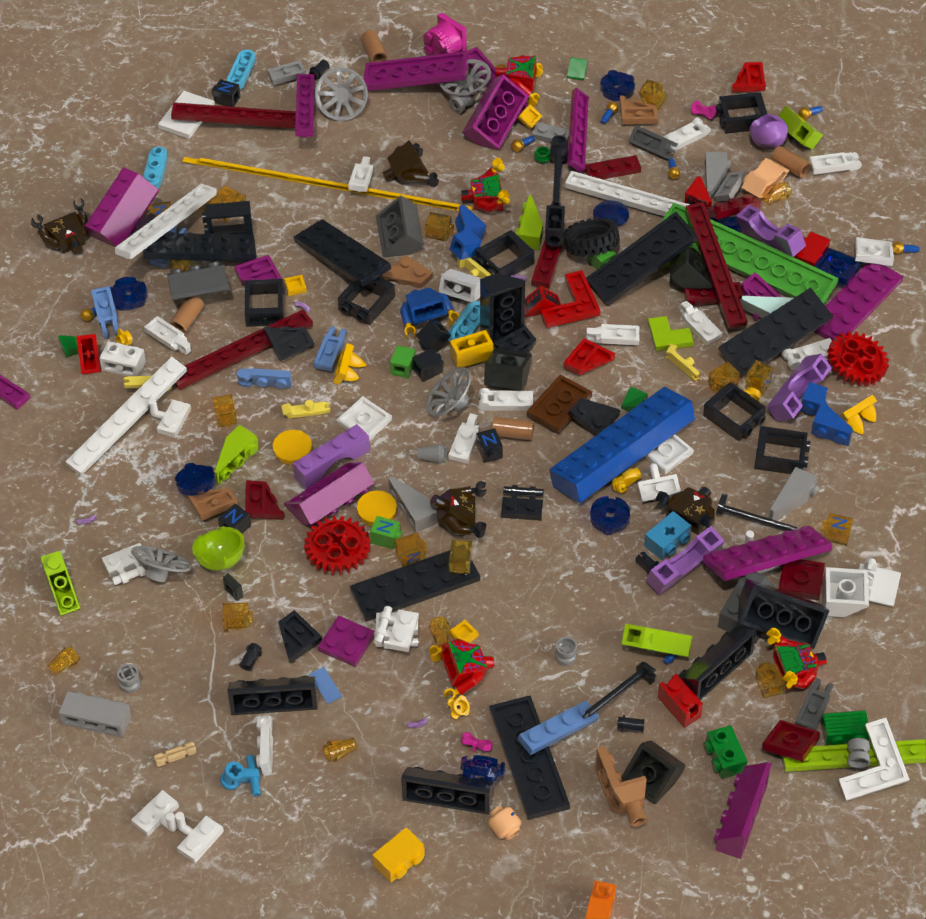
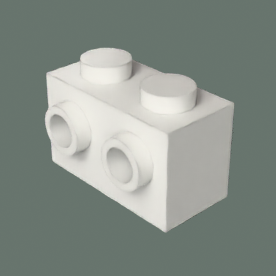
M449 269L441 275L439 292L467 302H474L480 298V279L482 278Z
M109 341L99 358L102 371L124 376H139L146 363L144 349Z

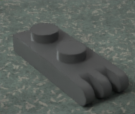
M635 125L628 141L667 159L672 158L671 155L667 154L668 151L673 154L675 153L674 149L669 148L670 145L678 146V143L638 125Z

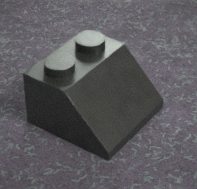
M690 247L670 261V279L674 284H679L682 288L710 289L713 286L704 260Z
M495 348L485 362L484 384L490 385L493 388L504 387L512 391L522 390L527 382L532 354Z
M650 740L639 745L621 779L624 782L646 776L645 798L653 804H657L677 782L686 765Z

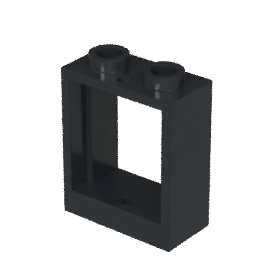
M761 92L719 96V104H716L717 115H720V127H723L725 134L748 132L753 121L767 114ZM753 108L755 115L730 117L728 110Z
M250 201L205 204L206 212H202L203 223H207V225H204V233L240 235L246 233L253 235ZM244 218V224L213 226L212 219Z
M510 230L476 250V263L491 275L500 273L513 276L534 264V250L516 233ZM510 249L518 258L502 268L497 267L490 260V258L504 250Z
M381 277L376 278L364 287L352 281L338 297V309L343 314L349 315L359 322L371 325L395 298V284ZM363 289L380 296L369 310L352 302Z
M283 279L245 280L246 327L269 326L283 319ZM278 294V307L250 308V295Z
M729 382L704 403L703 416L740 441L742 438L748 437L757 425L760 426L765 421L766 406ZM730 401L752 415L741 426L720 412Z
M760 426L754 469L792 474L795 467L802 470L807 468L809 457L805 456V452L809 453L811 441H807L808 433ZM766 443L800 448L799 461L764 456Z

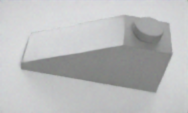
M705 152V187L711 200L726 178L727 170H731V159H728L727 152Z
M795 467L770 508L769 519L778 520L807 503L811 496H815L819 485H816L818 476Z
M392 476L388 478L389 491L415 533L437 524V508L430 505L428 497Z

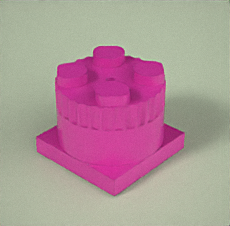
M442 12L438 14L437 24L423 35L425 45L423 49L426 54L438 55L467 51L466 27Z

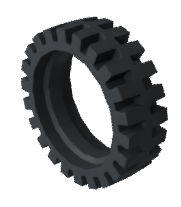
M596 217L593 220L588 218L587 221L580 220V223H573L564 232L567 252L577 257L579 255L581 257L586 255L591 257L593 254L597 256L601 252L603 254L607 253V250L611 251L617 247L620 241L617 223L614 220L611 221V219L603 217L601 219ZM600 235V236H597V237H594V238L583 239V238L590 237V236Z

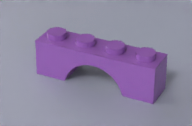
M747 205L736 215L741 232L792 257L806 246L801 229L788 223L780 229L774 226L761 210L751 205Z
M822 354L805 357L767 405L768 410L776 421L793 419L803 407L799 399L806 391L809 382L816 384L823 381L832 369Z
M358 424L354 425L293 463L294 478L304 489H307L321 480L328 468L339 459L350 457L356 460L370 451L368 434Z
M710 526L696 536L678 555L669 560L665 559L652 568L646 581L658 595L662 594L703 564V555L710 554L713 551H720L725 540Z

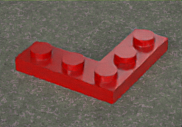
M583 270L565 274L564 279L574 302L541 309L540 315L546 328L600 316L601 310Z

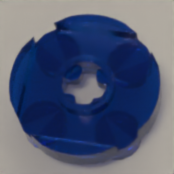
M610 70L600 81V91L603 92L605 98L612 101H620V96H625L628 99L635 92L634 77L623 72Z
M122 277L115 281L113 287H110L114 305L119 311L143 307L146 303L147 287L142 280L141 282L136 280V277Z
M195 463L186 464L184 469L180 470L175 476L178 491L184 495L195 496L198 495L199 491L204 490L205 493L211 490L216 483L213 467L196 465Z
M609 496L598 498L591 506L590 521L603 534L612 535L622 531L629 524L630 507L623 499L615 497V499L609 498ZM607 512H608L609 514L614 513V516H613V517H608V516H606V513H607Z
M473 755V759L467 760L468 756L461 758L460 769L463 770L462 775L465 777L482 776L485 780L497 781L498 776L504 774L505 763L501 762V764H498V759L483 755Z

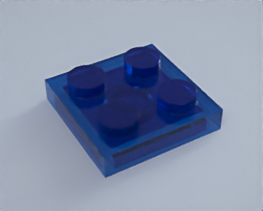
M828 248L814 267L837 277L839 284L847 286L862 267L863 262L855 261V257Z

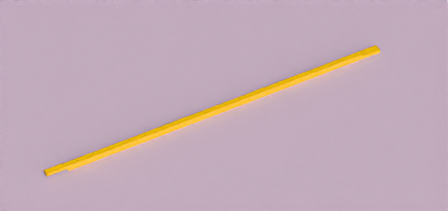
M184 157L182 161L393 200L401 195L415 204L454 211L456 207V211H459L460 204L368 188L367 192H357L349 190V184L205 158L194 159ZM466 206L467 208H469V209L472 211L473 207H471V206Z

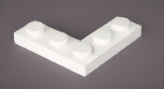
M887 718L865 724V729L879 766L838 780L845 801L910 780Z

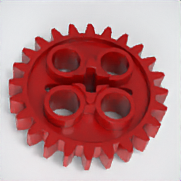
M848 331L846 335L841 333L840 336H835L834 340L831 341L826 359H829V365L833 366L831 371H838L837 377L843 376L844 382L850 380L851 385L857 382L859 387L862 383L868 387L869 383L875 385L876 381L880 382L882 377L885 376L889 367L887 364L889 359L885 358L888 353L882 352L884 346H877L878 340L871 341L872 336L865 338V333L859 336L857 331H855L854 335Z
M333 516L332 521L325 518V523L317 521L318 527L311 526L312 532H307V538H304V551L306 558L310 559V565L315 564L316 570L323 567V573L331 570V575H334L335 571L342 575L343 570L350 573L351 567L357 570V563L363 565L364 559H368V552L371 551L368 531H365L364 525L359 527V521L352 523L351 517L347 521H344L343 516L340 517V520Z

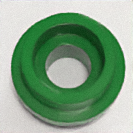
M545 146L538 147L534 152V159L540 163L550 161V149Z

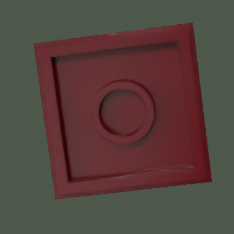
M799 559L783 564L779 590L802 598L819 600L825 563Z
M779 720L762 743V750L803 762L820 739V732Z

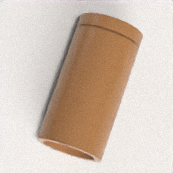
M374 30L364 32L361 40L370 61H386L387 55L377 32Z
M778 146L771 156V160L789 169V172L800 178L806 176L811 167L809 161L782 146Z
M197 296L187 297L169 324L185 334L203 309V301Z
M494 417L492 429H496L499 437L532 440L534 421Z

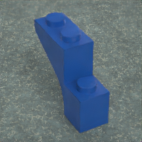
M463 204L459 206V214L455 219L458 234L453 235L449 248L460 260L476 256V250L480 248L487 226Z
M809 382L802 397L801 404L803 407L800 411L815 416L811 434L849 446L853 429L828 406L826 402L828 388Z

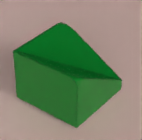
M630 387L621 405V409L628 412L648 398V393Z

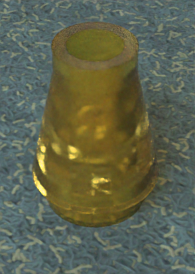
M779 182L764 195V200L770 205L789 198L792 190L787 182Z
M442 616L432 618L429 629L436 646L440 648L442 644L447 643L449 640V622L446 617Z
M70 645L67 648L64 647L47 666L56 675L77 664L80 657Z
M353 737L328 741L327 744L323 745L324 755L329 762H336L350 752L357 750V744Z

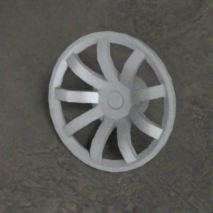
M468 59V64L475 65L470 74L467 66L466 80L453 81L444 85V82L440 83L441 89L452 96L474 95L488 84L491 78L489 66L483 61ZM479 67L485 68V70H481L476 74ZM487 74L485 80L479 78L481 75ZM476 83H481L482 85L477 88ZM456 87L455 92L448 90V88ZM461 90H467V91H468V92H464V93H459Z
M340 67L327 71L316 85V103L322 113L333 120H350L359 115L367 103L368 90L365 81L357 72L349 68ZM341 72L351 74L346 84L342 83ZM333 73L337 75L338 85L336 86L327 78ZM356 77L360 81L361 86L350 89L349 86ZM323 81L333 89L332 92L320 91ZM363 90V100L353 97L352 93ZM320 96H332V99L322 106ZM350 101L361 105L354 113L349 105ZM334 103L337 104L335 115L326 111ZM342 105H345L349 113L348 116H339Z
M464 367L455 368L446 373L434 385L426 402V410L431 416H442L452 409L459 411L467 404L469 397L466 392L471 383L470 371ZM466 375L467 380L461 381L462 378ZM448 377H450L452 388L445 381ZM442 385L447 393L437 391L438 387ZM433 396L442 397L432 401ZM438 404V405L435 407L434 411H433V410H432V407H433L434 405ZM445 406V410L439 412V409Z
M136 546L131 551V554L136 559L149 565L146 576L155 581L165 582L169 571L187 572L192 568V564L187 559L167 550L149 546ZM152 551L157 552L156 560ZM163 554L169 555V556L166 557V559L162 562V555H163Z

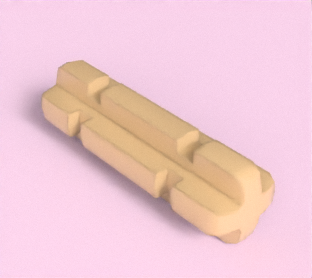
M191 741L185 743L183 747L180 745L166 750L164 754L162 752L155 754V764L157 767L165 765L167 761L171 763L185 758L187 754L188 756L196 754V746Z

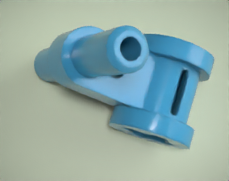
M248 755L246 757L247 768H244L238 762L228 763L220 777L221 785L227 790H234L238 787L239 783H250L252 795L259 796L261 794L259 785L261 778L259 769L256 768L255 756Z

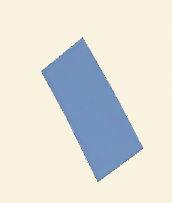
M325 667L309 674L311 677L315 676L316 686L327 704L343 697Z

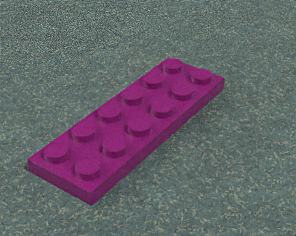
M467 51L370 62L365 65L363 80L368 91L466 80L469 56Z
M867 263L826 305V308L834 318L814 331V333L824 339L830 338L831 340H834L835 336H840L841 333L846 335L850 331L852 334L903 281L904 276L885 265Z
M802 526L796 530L785 531L781 534L767 536L756 541H749L739 546H731L721 551H713L710 554L703 555V563L726 581L831 551L832 543L811 526Z

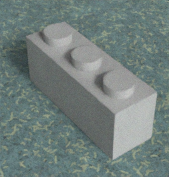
M67 692L60 708L59 716L63 725L123 738L131 719L129 705L121 701L113 702L102 697L86 696L81 692Z

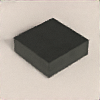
M229 573L223 576L224 589L237 601L243 598L242 585Z

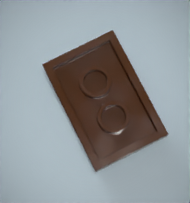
M560 374L527 410V416L559 434L573 419L567 414L580 398L590 400L592 391Z

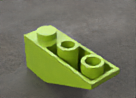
M787 105L778 115L786 123L788 133L808 148L814 149L823 136L821 132Z
M529 195L527 202L523 203L522 213L524 214L519 217L520 228H516L515 233L532 249L540 250L543 239V222L532 195Z
M241 425L226 436L215 469L217 485L227 480L237 468H240L259 449L258 437Z
M61 551L41 556L40 562L60 616L81 609Z
M625 623L622 645L689 657L693 636Z

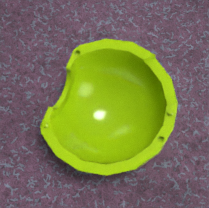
M222 526L220 529L209 531L202 536L200 534L194 540L192 551L195 559L203 567L213 571L227 570L241 559L245 549V540L239 530Z

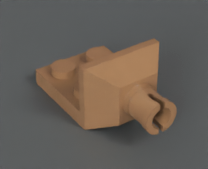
M606 746L597 747L595 771L610 810L621 815L627 814L633 827L644 824L647 821V816L643 811L646 776L622 782L619 771L615 772L613 767L615 762L612 753H608Z

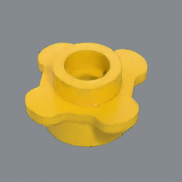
M119 328L117 329L115 341L116 343L129 346L132 344V336L127 330L122 331Z
M752 387L743 390L761 403L759 400L761 396L760 391Z
M460 695L457 699L450 698L447 701V705L451 710L450 716L453 719H458L462 715H469L470 706L465 696Z

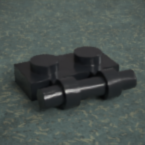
M512 485V487L504 486L503 494H510L511 497H503L501 518L541 521L543 500L535 499V496L543 497L544 489H538L536 486H530V488L518 487V485ZM517 495L529 496V499L517 498Z

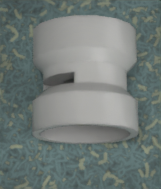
M461 90L459 93H464V92H468V91H467V90ZM472 95L454 96L449 100L451 109L458 114L462 113L465 107H470L474 103Z
M562 637L556 642L555 658L562 666H570L576 661L577 643L574 639Z
M132 664L121 666L117 671L120 689L125 693L136 692L141 685L137 667Z
M863 738L851 739L848 742V751L850 752L848 755L849 766L853 768L868 767L870 765V756L868 754L870 751L869 741Z

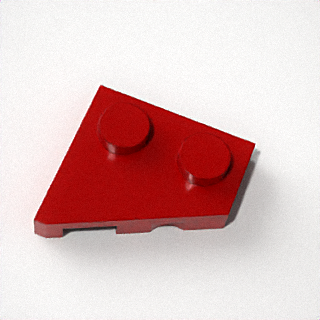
M745 62L742 71L737 76L736 82L732 84V92L765 91L766 83L763 63Z
M583 338L563 362V367L578 375H582L613 361L615 353Z

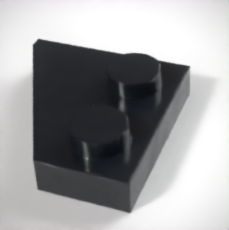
M266 326L263 328L280 362L314 345L306 327L270 328V326Z
M580 398L567 414L596 436L611 424L621 410Z
M295 610L278 622L290 663L322 641V636Z

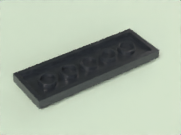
M674 212L586 277V279L606 305L609 306L699 240V238L677 212Z
M323 219L294 236L295 243L361 287H364L391 269L390 262Z
M167 232L143 250V259L251 261L256 259L254 235L246 233L240 235L229 233L194 234L188 232L184 234Z
M810 287L720 345L718 350L740 379L782 353L785 349L790 348L830 322L834 317Z
M463 545L350 585V591L365 622L375 619L376 613L383 612L385 606L391 607L392 612L398 611V609L412 606L480 581V574Z
M531 695L490 705L489 711L527 820L570 809V803L549 746L530 755L518 740L519 734L541 724Z

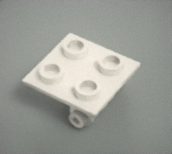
M872 558L865 561V564L860 563V570H868L869 601L894 607L901 573L877 567L876 561Z

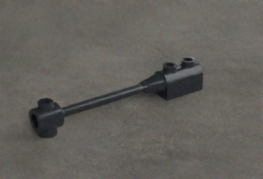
M562 135L554 136L550 142V158L555 161L553 201L551 205L546 206L545 243L550 247L562 245L564 239L565 206H561L560 189L562 162L568 157V141Z

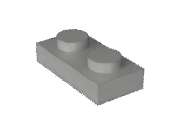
M300 60L267 69L268 76L273 85L297 79V74H306V70Z
M537 122L532 132V136L538 141L550 143L556 135H562L569 141V129Z
M743 171L727 174L714 195L716 202L728 201V199L734 198L745 178Z

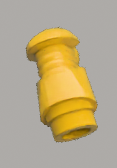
M637 467L634 469L629 468L622 475L612 479L613 490L618 493H624L628 486L642 478Z

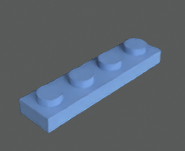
M586 700L519 734L518 740L526 751L532 755L596 722L599 715L594 713L591 717L582 718L585 711L591 707Z

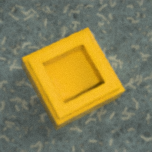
M529 104L517 118L527 128L532 129L542 115Z
M302 275L284 278L288 296L307 293Z
M463 620L449 630V635L454 640L461 639L470 643L479 637V632L466 620Z

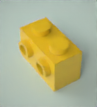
M486 330L450 340V356L456 368L486 361L493 352V342Z
M406 827L372 854L373 866L392 883L396 879H401L410 867L418 865L424 859L425 847Z

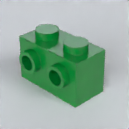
M729 725L707 732L706 741L703 742L706 753L711 755L713 770L718 772L721 779L735 776L737 773L741 774L748 761L732 726Z

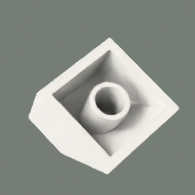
M825 568L822 581L823 606L830 610L828 616L846 617L869 606L868 570Z

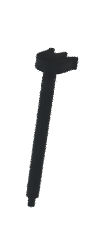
M724 493L721 495L716 511L717 515L722 516L723 512L784 531L797 529L796 526L727 506L728 495Z
M641 662L636 666V673L587 709L582 718L591 717L640 678L651 685L655 682L656 674L654 672L656 669L646 662Z

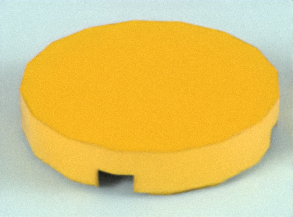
M286 430L274 439V456L284 464L293 465L295 461L312 452L311 439L303 431Z
M370 491L362 495L358 500L357 514L364 524L373 526L377 516L391 520L396 517V500L385 491Z

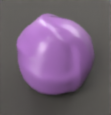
M766 114L753 121L750 126L751 138L760 147L774 149L781 146L787 138L788 127L784 120L777 115Z

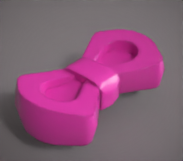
M696 100L691 105V111L694 115H705L711 120L717 114L715 105L703 106L699 100Z
M464 732L461 735L462 744L472 745V751L476 752L477 748L482 751H490L492 749L491 740L477 739L469 732Z

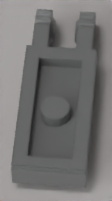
M815 679L797 716L796 725L817 730L822 713H824L829 702L834 684L828 683L825 692L822 693L817 691L821 685V679Z

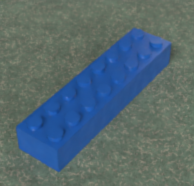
M664 386L551 467L549 471L553 487L581 503L695 419L692 401Z

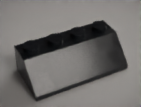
M500 273L480 279V331L486 330L494 345V342L523 327L525 322V281Z
M747 578L739 597L738 623L765 633L771 628H776L780 631L781 636L796 642L808 643L811 649H814L830 610L822 604Z
M735 627L730 632H725L716 645L712 644L702 657H697L693 661L692 666L687 670L681 671L678 676L701 701L753 654L756 630L754 628Z
M315 676L229 682L228 698L231 716L317 710Z
M407 767L402 774V801L490 814L494 795V781L484 777H468L464 774H449L441 770L430 771L421 767Z

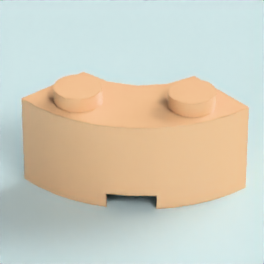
M765 158L756 170L750 171L745 176L741 188L758 198H764L770 194L768 191L773 186L777 188L788 174L789 169L771 159Z

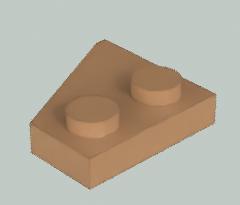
M620 96L622 125L658 124L656 106L644 104L638 100H635V102L627 101L625 96Z
M404 255L391 266L389 271L382 275V278L387 281L388 279L397 280L398 284L422 288L433 278V272L409 256Z
M230 488L204 490V494H193L192 491L186 492L187 499L202 521L227 511L234 504L239 506L238 500Z

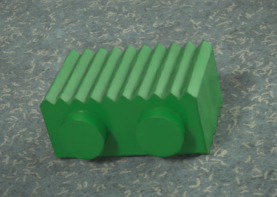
M866 710L822 713L820 723L825 745H842L854 738L869 740L865 729V724L869 723Z

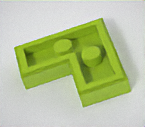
M667 316L648 318V325L656 351L668 350L669 344H673L677 348L693 347L694 341L690 328L671 330Z

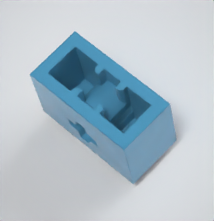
M673 511L645 534L644 547L663 560L667 556L673 555L681 544L684 545L689 541L691 525Z

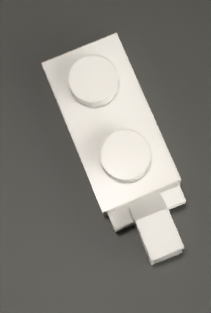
M363 156L361 164L355 163L348 185L349 190L367 192L373 173L370 157Z
M688 301L680 304V312L682 313L684 323L706 346L722 338L723 333L697 307L693 308Z
M155 317L144 326V332L174 351L178 349L185 355L192 351L184 333L160 317Z
M601 324V326L596 328H587L586 339L602 344L639 345V326Z
M470 413L467 423L462 422L448 455L449 460L468 464L476 444V433L479 432V426H477L478 415Z
M271 716L258 717L256 725L261 733L260 736H257V746L260 749V754L256 756L257 767L261 768L263 776L272 774L273 736Z

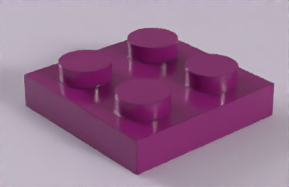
M338 615L319 644L318 651L356 667L374 639L375 631Z

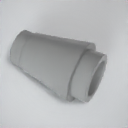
M442 444L418 448L417 458L442 463V461L447 460V447L442 446Z

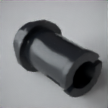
M323 59L315 67L310 68L309 74H314V80L320 79L322 74L330 68V65Z
M641 552L640 554L643 557L638 554L635 561L647 570V574H649L650 570L657 566L659 562L654 561L645 552Z
M256 643L248 645L239 666L243 670L251 671L256 659L262 654V648Z
M625 715L623 717L618 716L617 729L621 730V732L627 730L643 733L644 719L627 718Z

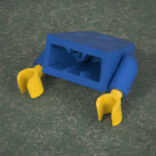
M432 288L413 290L411 293L406 294V301L403 302L400 309L403 325L406 326L404 332L407 340L408 333H413L414 338H416V329L414 326H411L412 323L415 325L448 313V324L452 326L454 323L453 319L457 320L460 316L458 312H453L454 308L448 296L444 293L436 292Z

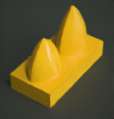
M347 343L340 353L332 383L340 385L343 380L356 381L359 379L357 373L348 366L365 367L367 364L360 356L352 352L354 345Z
M871 395L843 412L840 417L852 427L853 431L863 434V423L859 414L863 418L875 422L876 410L873 404L877 400Z

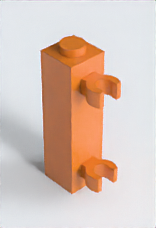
M594 880L585 919L611 918L617 885Z

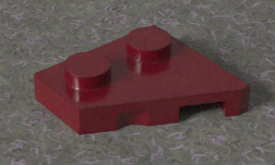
M246 480L245 511L250 514V518L284 520V511L278 507L277 499L270 492L267 482Z

